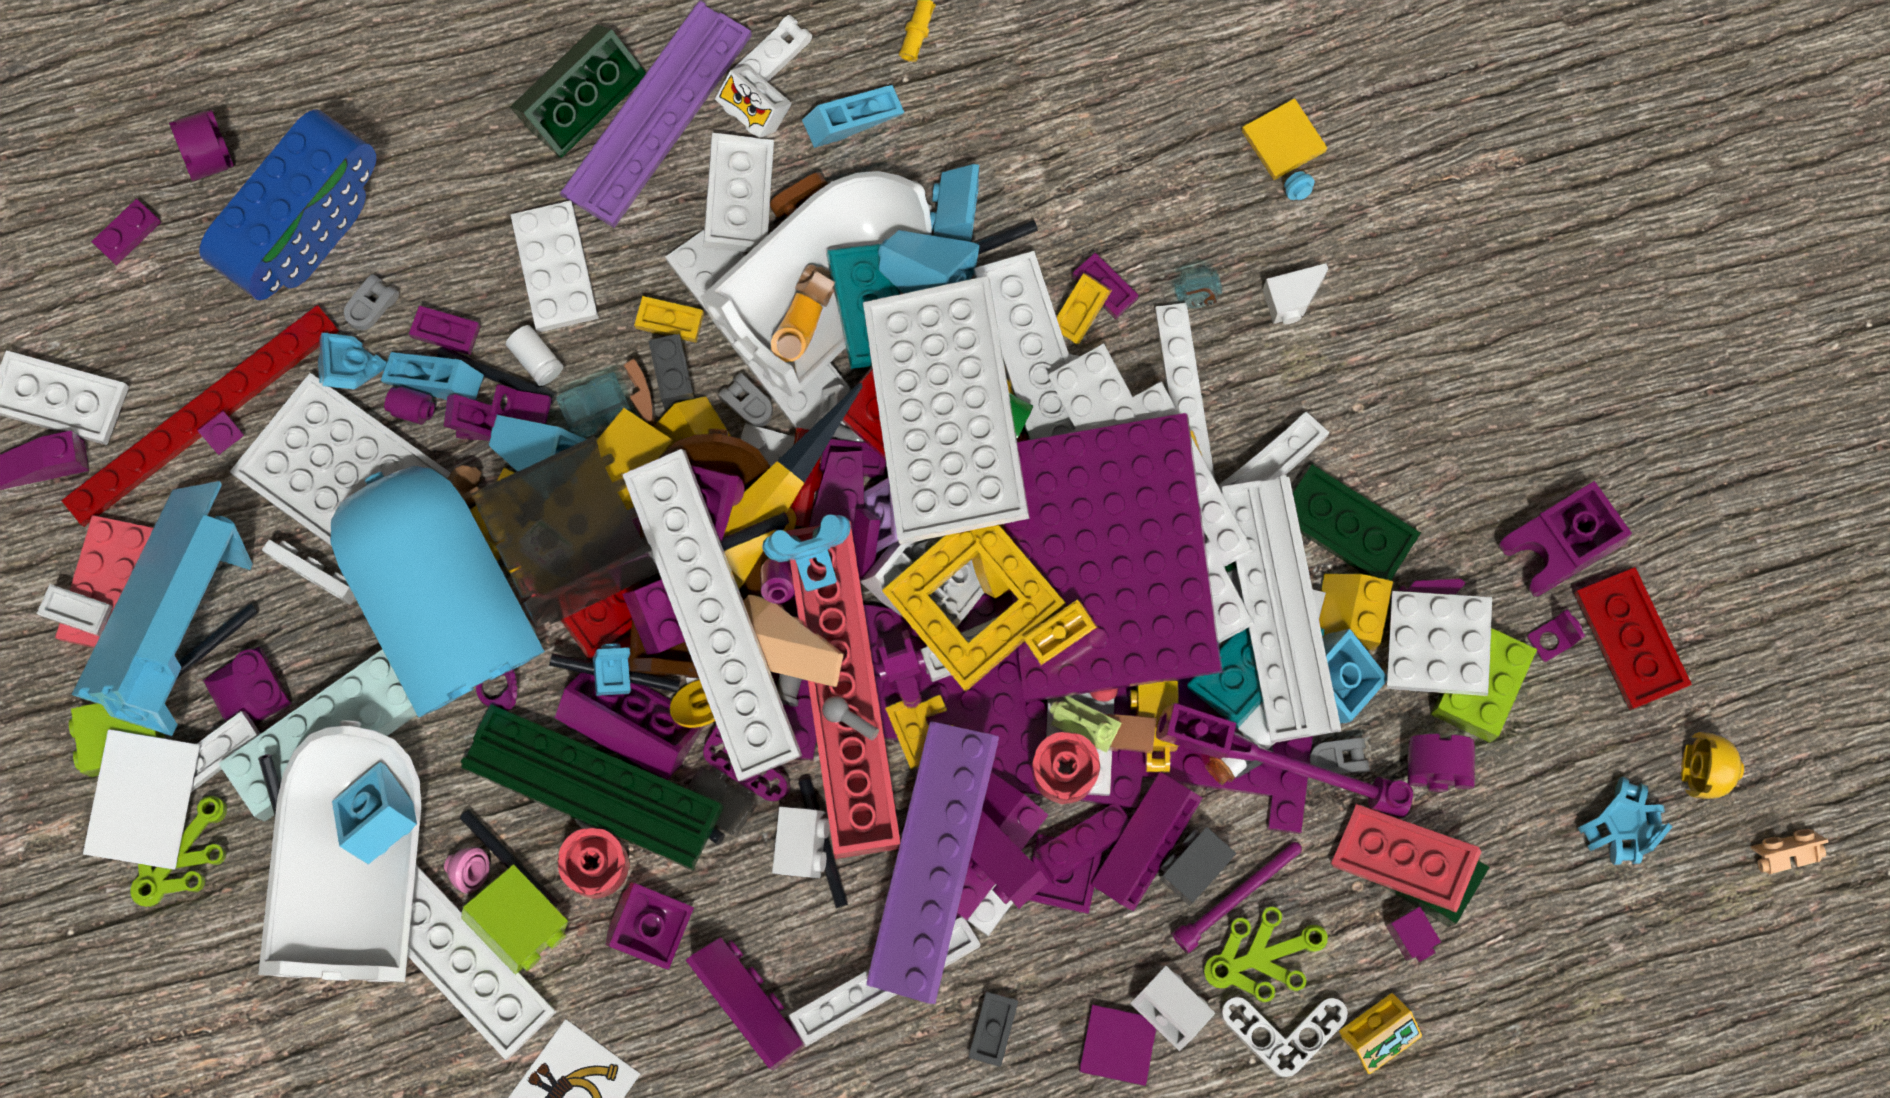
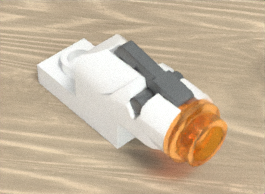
M1262 702L1239 728L1235 727V732L1257 744L1258 747L1274 752L1273 745L1275 743H1271ZM1210 756V761L1205 765V768L1219 784L1223 785L1227 781L1232 782L1235 778H1240L1263 764V762L1231 758L1218 759Z

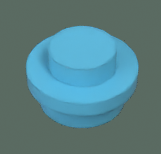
M1304 171L1291 175L1284 184L1287 197L1290 200H1302L1309 196L1315 183L1313 177Z

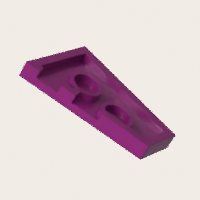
M862 451L830 452L809 527L820 526L823 518L827 515H842L851 522L853 535L856 509H865Z

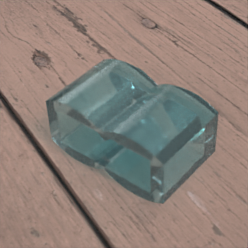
M614 372L600 376L585 385L570 389L556 397L570 432L583 438L595 434L598 431L597 428L601 425L611 424L623 408L632 412Z

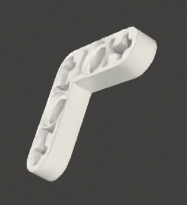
M1231 998L1221 1008L1223 1022L1274 1074L1280 1077H1289L1296 1074L1344 1025L1348 1015L1346 1006L1339 999H1325L1284 1038L1243 998ZM1230 1005L1234 1007L1243 1006L1242 1015L1247 1021H1250L1252 1016L1257 1019L1256 1023L1248 1027L1245 1034L1240 1031V1028L1246 1026L1240 1019L1230 1020L1229 1016L1232 1013L1229 1009ZM1336 1006L1339 1009L1336 1013L1339 1020L1337 1022L1330 1020L1323 1026L1328 1030V1033L1325 1035L1321 1027L1311 1022V1020L1315 1016L1317 1022L1321 1021L1327 1014L1324 1007L1332 1008ZM1256 1028H1264L1270 1034V1042L1265 1047H1258L1252 1041V1032ZM1304 1028H1311L1317 1034V1043L1311 1048L1303 1046L1299 1040V1034ZM1292 1040L1296 1049L1305 1053V1057L1301 1059V1056L1296 1054L1290 1061L1293 1068L1291 1070L1288 1068L1280 1070L1278 1068L1280 1060L1277 1056L1279 1054L1286 1056L1294 1049L1288 1046V1043Z

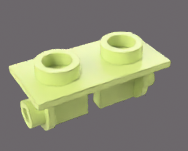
M1065 696L1064 700L1060 703L1055 701L1050 708V713L1054 717L1051 723L1052 726L1064 732L1083 735L1096 748L1106 753L1122 724L1069 696Z

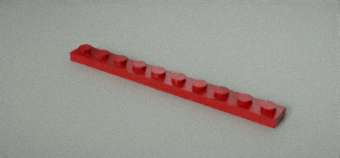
M318 305L61 501L78 523L85 527L90 523L92 515H101L199 440L202 435L197 429L221 410H224L230 416L319 348L321 333L337 334L339 330Z

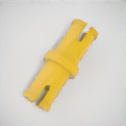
M917 0L912 19L906 24L905 31L907 33L901 51H899V56L906 61L916 62L918 60L923 40L928 37L930 31L928 25L933 10L936 7V4H933L934 2L931 0Z

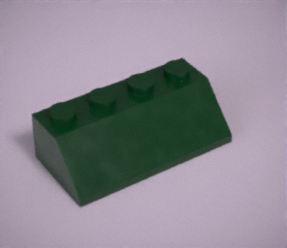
M596 24L519 97L510 108L531 133L559 158H562L640 83L646 72L612 29Z

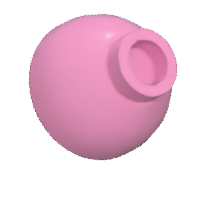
M464 848L447 857L444 869L448 874L450 882L456 889L470 894L477 891L486 881L489 873V858L487 853L481 848Z

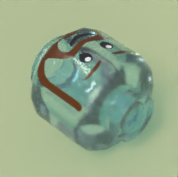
M1208 265L1183 270L1180 273V282L1175 283L1178 301H1185L1190 309L1216 304L1218 295L1223 294L1218 271H1212Z

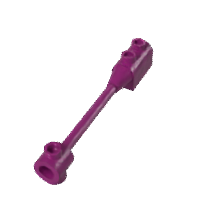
M1173 703L1166 707L1159 718L1156 729V738L1218 759L1231 758L1263 762L1367 796L1370 808L1403 818L1411 807L1413 788L1404 781H1393L1379 776L1373 784L1260 748L1257 744L1235 732V722L1180 704Z

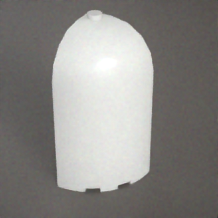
M881 171L854 173L832 181L807 199L700 296L707 312L718 329L725 327L734 338L733 348L747 363L753 359L765 370L763 374L765 379L783 392L794 397L846 348L836 298L833 292L827 307L821 305L823 309L817 328L803 355L793 362H784L773 354L771 350L772 336L783 321L796 293L803 294L795 289L802 272L808 265H814L818 268L821 266L830 272L826 256L827 250L882 244L885 239L892 237L898 230L931 235L932 226L930 211L925 198V190L917 181H911L899 175Z
M340 721V726L327 727L309 734L294 750L283 772L276 805L258 975L288 978L322 977V980L349 981V979L368 982H405L421 815L420 780L410 756L394 739L377 731L361 728L360 722ZM382 762L412 800L417 825L410 833L401 837L384 854L378 856L368 865L339 847L332 801L375 765Z

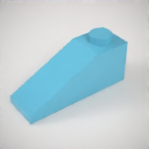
M893 85L817 105L802 121L814 148L840 141L898 117L904 113V110Z
M391 352L381 381L385 384L396 387L403 386L447 400V396L453 394L476 400L484 375L462 360Z

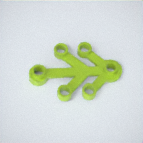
M206 796L199 802L197 806L198 815L182 834L175 869L207 863L219 865L224 862L226 851L217 844L208 845L201 851L186 853L209 823H218L225 818L227 806L222 799L216 796ZM209 803H214V812L206 814L205 807ZM218 849L220 855L216 860L212 861L210 853L212 850ZM138 864L139 876L133 881L130 894L136 904L143 907H151L158 904L164 894L186 890L199 892L205 885V878L198 872L190 871L183 878L165 880L173 869L156 867L153 871V866ZM197 876L198 884L191 888L189 886V879ZM150 884L151 892L144 896L142 888L144 885Z
M1268 907L1262 912L1261 925L1247 955L1234 959L1240 942L1242 938L1250 934L1251 925L1245 918H1237L1231 923V933L1221 955L1211 957L1204 966L1205 979L1211 986L1223 989L1234 985L1254 995L1259 1002L1266 1003L1271 1001L1275 996V988L1271 983H1257L1239 973L1253 968L1284 983L1291 991H1300L1305 987L1306 977L1301 971L1295 970L1291 972L1270 961L1303 949L1312 953L1318 952L1326 946L1328 935L1321 926L1309 925L1301 931L1299 937L1265 948L1274 927L1278 926L1282 921V913L1276 907ZM1272 911L1276 913V923H1269L1266 920L1267 912ZM1241 922L1245 924V934L1240 935L1236 933L1234 928L1236 923ZM1311 932H1317L1320 935V942L1318 944L1310 942L1309 934ZM1218 965H1223L1227 969V975L1223 978L1218 977L1215 973V968ZM1292 975H1298L1301 978V985L1299 987H1293L1290 984V977ZM1261 986H1266L1270 990V996L1267 999L1260 997L1258 993Z

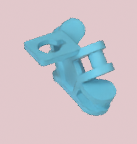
M827 515L823 518L821 526L814 529L813 538L802 542L797 536H789L785 531L778 530L763 541V551L770 559L778 562L791 559L796 560L804 588L807 592L835 584L837 579L828 549L846 540L851 529L848 518L842 515ZM817 558L818 563H822L825 566L827 573L822 580L814 581L807 575L808 567L811 565L809 559Z
M1620 777L1615 789V798L1597 819L1578 827L1580 833H1585L1590 843L1587 845L1590 851L1611 842V863L1613 865H1620L1622 861L1640 864L1643 855L1656 848L1673 826L1669 823L1662 824L1661 813L1665 812L1664 805H1645L1648 785L1640 783L1637 786L1629 783L1628 778ZM1626 796L1634 798V801L1627 799ZM1602 823H1605L1610 832V835L1604 838L1601 837L1596 827ZM1622 840H1631L1630 847L1623 848Z

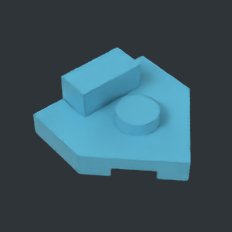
M321 333L318 371L319 383H322V386L356 389L385 370L387 362L378 355L373 356L362 347L363 343L354 336Z

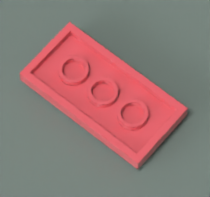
M92 515L69 591L113 606V611L153 528ZM59 623L55 636L59 641L95 648L100 638L99 636Z
M1356 804L1331 864L1334 868L1457 912L1482 851L1479 847Z

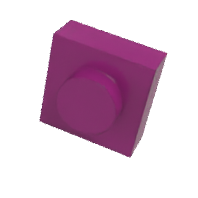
M221 410L197 429L218 455L244 436L224 410Z

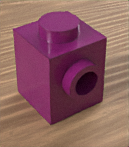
M1421 907L1386 925L1406 961L1415 957L1418 962L1425 960L1436 953L1433 947L1441 943Z

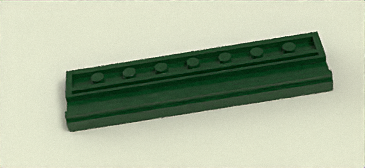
M490 704L473 737L474 742L467 756L463 757L460 762L462 763L461 768L469 773L594 828L606 830L621 840L692 871L695 870V865L724 808L719 802Z

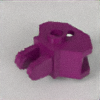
M908 630L901 631L906 649L887 654L883 639H876L882 662L876 664L882 682L889 680L891 689L898 688L904 706L915 709V707L921 704L920 701H922L917 684L918 681L923 680L920 670L926 669L921 650L914 651Z

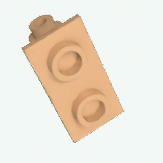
M1802 829L1795 831L1793 836L1766 838L1761 844L1751 846V849L1762 856V859L1757 861L1760 872L1773 874L1792 869L1790 863L1791 856L1794 857V863L1797 867L1820 862L1822 857H1826V850L1823 844L1828 843V839L1814 830Z

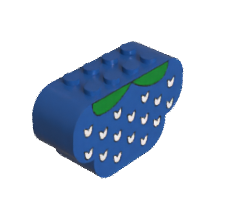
M314 109L305 113L295 122L209 226L200 244L199 253L201 259L256 300L269 298L283 285L287 288H295L301 285L311 276L358 218L366 198L363 187L369 180L376 164V153L373 147L323 111Z

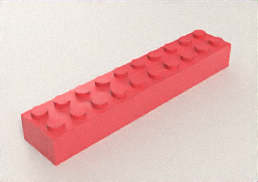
M819 526L788 530L786 533L789 536H797L802 542L812 539L814 529ZM850 529V533L843 543L828 549L837 579L835 584L807 592L804 588L796 560H790L798 618L804 622L803 625L811 632L819 634L843 653L837 687L808 681L835 859L896 850L900 847V836L852 529ZM817 558L809 559L811 565L808 567L807 575L811 580H822L827 573L825 566L822 563H818ZM832 696H839L845 699L851 712L879 729L877 737L871 741L842 721L837 723L828 721L822 712L825 700Z

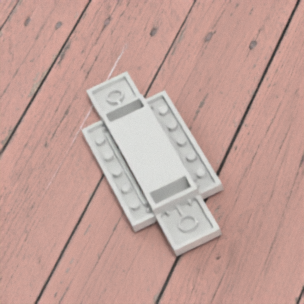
M1104 344L1048 374L1052 385L1076 428L1069 433L1179 414L1162 382L1133 397ZM1191 437L1217 634L1220 643L1254 625L1225 568L1230 563L1253 552V549Z

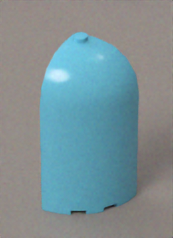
M411 466L384 476L382 472H378L364 480L366 483L365 487L339 503L331 519L330 539L338 566L418 718L444 707L462 695L474 690L473 687L488 679L491 681L528 663L545 652L466 502L453 484L433 469L419 466Z

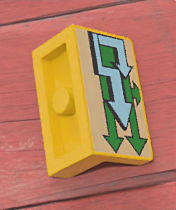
M1393 993L1339 1030L1342 1039L1358 1055L1364 1070L1368 1074L1373 1073L1422 1037L1412 1012Z

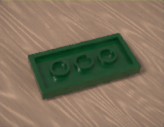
M1313 464L1293 492L1301 534L1368 576L1391 581L1421 534L1415 528Z

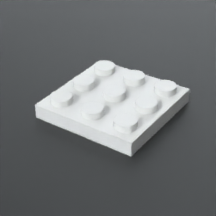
M1392 591L1387 689L1487 696L1489 688L1492 597Z

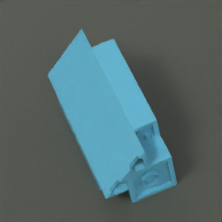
M220 481L172 490L71 695L103 705L111 717L170 736L173 735L178 724L165 705V702L182 668L175 657V653L219 561L251 570L253 565L235 524L223 516H216L215 518L207 516L222 486Z

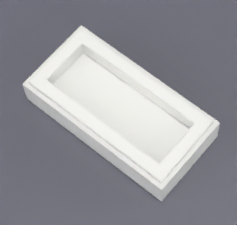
M49 584L37 614L100 637L113 606Z

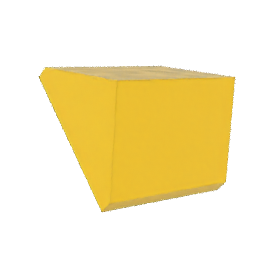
M706 396L675 403L653 426L671 438L674 443L693 435L708 434V429L727 430Z

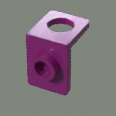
M497 384L490 413L495 417L500 415L546 424L551 397L517 391ZM506 394L507 405L502 411L500 402L503 395Z
M1566 609L1555 619L1530 633L1527 639L1533 648L1537 649L1536 652L1541 660L1547 662L1574 646L1585 637L1579 621ZM1549 632L1557 637L1558 645L1556 649L1546 650L1541 646L1540 637L1543 633Z

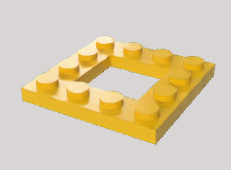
M1000 525L945 535L882 590L965 691L970 689L1024 642L1023 636L1056 615L1067 605ZM980 553L1019 600L968 642L930 595Z

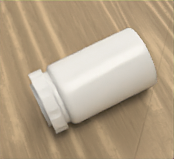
M530 325L517 329L507 339L505 345L538 385L543 386L550 383L563 370V364L557 360L556 356Z

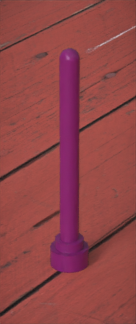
M1292 842L1192 925L1190 923L1185 926L1181 924L1171 935L1180 948L1187 954L1199 945L1198 941L1202 939L1200 936L1299 855L1302 851L1301 844Z

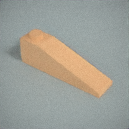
M748 595L743 600L771 672L837 687L843 659L841 651L819 634L811 632L803 625V621L787 613L781 604L770 603L763 597Z

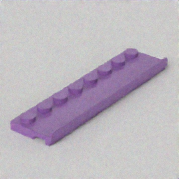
M700 0L560 192L561 197L572 201V203L615 228L752 36L751 30L721 12L718 14Z
M930 722L866 982L867 986L929 1004L936 1003L999 741L998 736Z

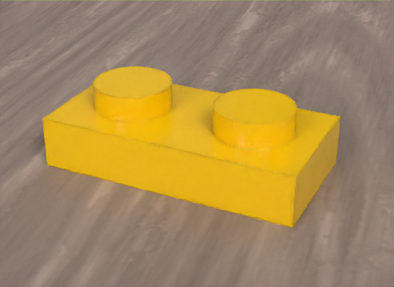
M1083 273L1056 317L1062 335L1074 343L1080 344L1112 290L1090 275Z
M642 296L634 326L638 330L664 336L680 334L681 340L696 343L704 311Z

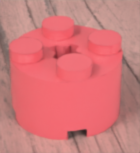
M1069 732L1054 733L1045 738L1036 749L1031 768L1033 782L1038 791L1053 802L1059 804L1077 802L1086 797L1095 786L1100 772L1099 754L1092 742L1083 735ZM1059 762L1065 765L1070 762L1073 765L1071 768L1072 774L1067 772L1060 773Z
M598 828L577 830L565 839L559 850L558 870L561 879L569 888L584 897L599 899L609 896L622 886L628 875L630 863L627 851L622 843L606 830ZM589 858H599L597 861L599 867L597 869L589 868Z

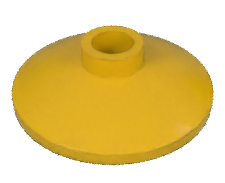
M700 680L686 685L673 697L670 704V714L678 725L696 728L715 721Z

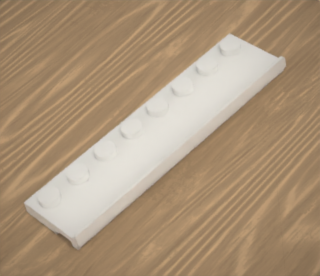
M703 230L665 256V258L710 317L700 296L746 256V253L703 247ZM725 327L719 329L732 346L735 342L734 338ZM737 352L795 429L803 428L810 430L813 427L815 420L819 418L822 390L839 384L849 387L833 365L829 363L801 391L792 397L763 377L765 370L753 359L747 363ZM843 422L840 423L841 426L846 427Z
M1284 475L1278 479L1267 481L1256 480L1221 487V492L1253 549V552L1236 560L1235 563L1243 603L1254 622V625L1248 627L1271 743L1341 732L1290 478Z

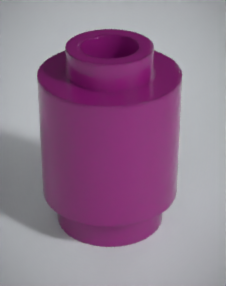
M400 386L398 388H390L385 398L384 408L393 417L422 425L426 420L429 421L435 411V403L432 402V397L429 394Z
M768 558L760 568L761 594L770 603H784L794 594L791 565L787 561L778 562Z

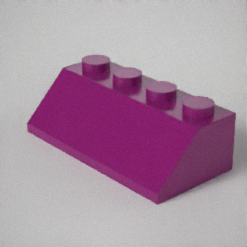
M580 673L564 689L554 718L652 774L669 780L682 765L704 726L688 728L678 725L670 714L671 700L643 685L630 683L631 691L629 694L596 696L594 675Z
M991 772L982 810L1022 850L1048 817V814L1025 794ZM971 858L956 915L966 921L995 885L990 878L984 882L972 870L971 866L975 862Z
M720 937L688 957L685 961L766 1066L774 1071L804 1047V1044L791 1021L788 1023L780 1012L784 1009V1006L772 992L767 996L759 985L764 982L752 966L746 970L739 961L743 956L739 948L732 940L725 943Z

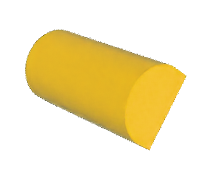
M1076 600L1022 638L1039 663L1043 665L1096 629L1097 625L1083 604Z

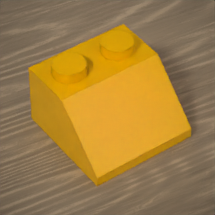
M1324 574L1320 591L1326 594L1319 617L1320 627L1324 629L1322 638L1329 633L1350 629L1365 649L1374 651L1381 644L1393 581L1364 574Z

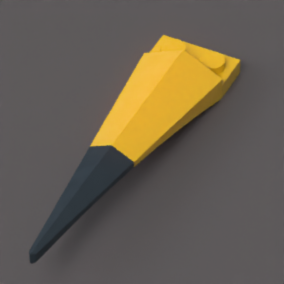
M862 383L857 384L744 492L742 500L737 505L732 506L723 537L779 513H787L861 391ZM776 529L724 551L738 589L745 583L762 555L763 541L771 536Z

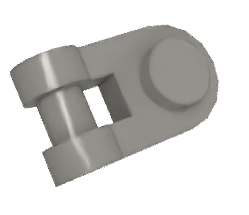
M372 274L346 304L344 317L348 324L356 330L364 331L370 329L387 308L397 301L399 292L391 286H384L382 280ZM376 294L379 297L373 303L369 300V297Z
M741 373L733 378L734 383L728 389L723 388L717 394L719 399L747 424L762 427L769 423L772 418L773 410L770 400ZM745 392L748 396L740 402L736 397Z
M1355 738L1318 744L1311 751L1310 764L1342 775L1370 771L1369 762L1365 760L1363 749H1366L1365 739ZM1350 751L1352 762L1344 763L1342 752Z

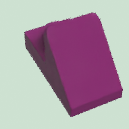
M457 394L447 396L444 427L456 430V438L490 441L496 417L490 413L492 405Z

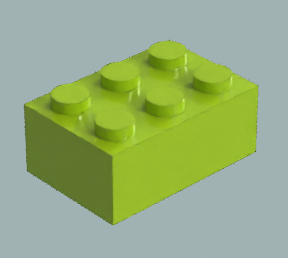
M1491 628L1488 695L1440 693L1430 715L1491 743L1501 733L1537 649Z

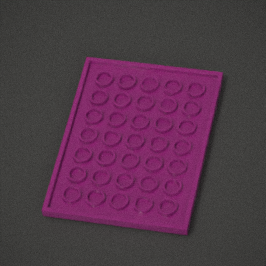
M1187 413L1017 442L1030 519L1005 523L1004 530L1066 602L1067 605L1064 608L1079 600L1097 625L1096 629L1043 665L1039 663L1025 641L1018 646L1024 701L1031 702L1223 673ZM1012 592V601L1014 604L1019 599Z

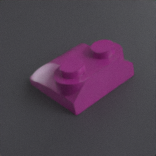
M691 464L719 540L722 541L732 506L737 505L743 498L744 484L741 478L735 474Z
M261 647L240 652L233 662L203 680L225 723L240 711H244L253 723L257 724L292 704Z
M631 882L619 901L607 931L605 945L669 970L694 907Z

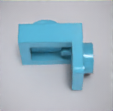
M605 644L601 646V649L596 650L593 656L596 696L630 693L628 666L630 648H621L620 644Z

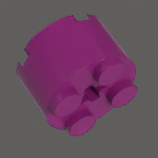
M212 109L169 122L192 182L234 167Z
M1440 734L1412 736L1408 745L1409 786L1424 787L1428 785V790L1432 792H1447L1448 786H1455L1458 789L1475 788L1474 739L1452 734L1451 739L1440 738Z

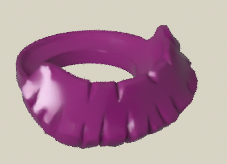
M514 669L501 675L506 677L508 688L497 699L490 700L484 695L482 690L483 683L476 686L477 696L484 705L489 707L492 704L506 711L511 710L512 706L514 707L518 693Z

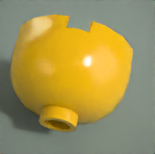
M1706 732L1695 733L1692 737L1697 739L1693 745H1686L1681 763L1682 781L1688 782L1690 790L1685 789L1686 793L1691 797L1701 799H1715L1729 794L1744 774V764L1735 745L1720 735Z

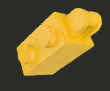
M1178 681L1137 685L1136 690H1130V710H1136V716L1156 718L1153 751H1163V759H1152V753H1145L1146 772H1170V752H1176L1179 747L1156 738V729L1163 710L1173 703L1178 704Z

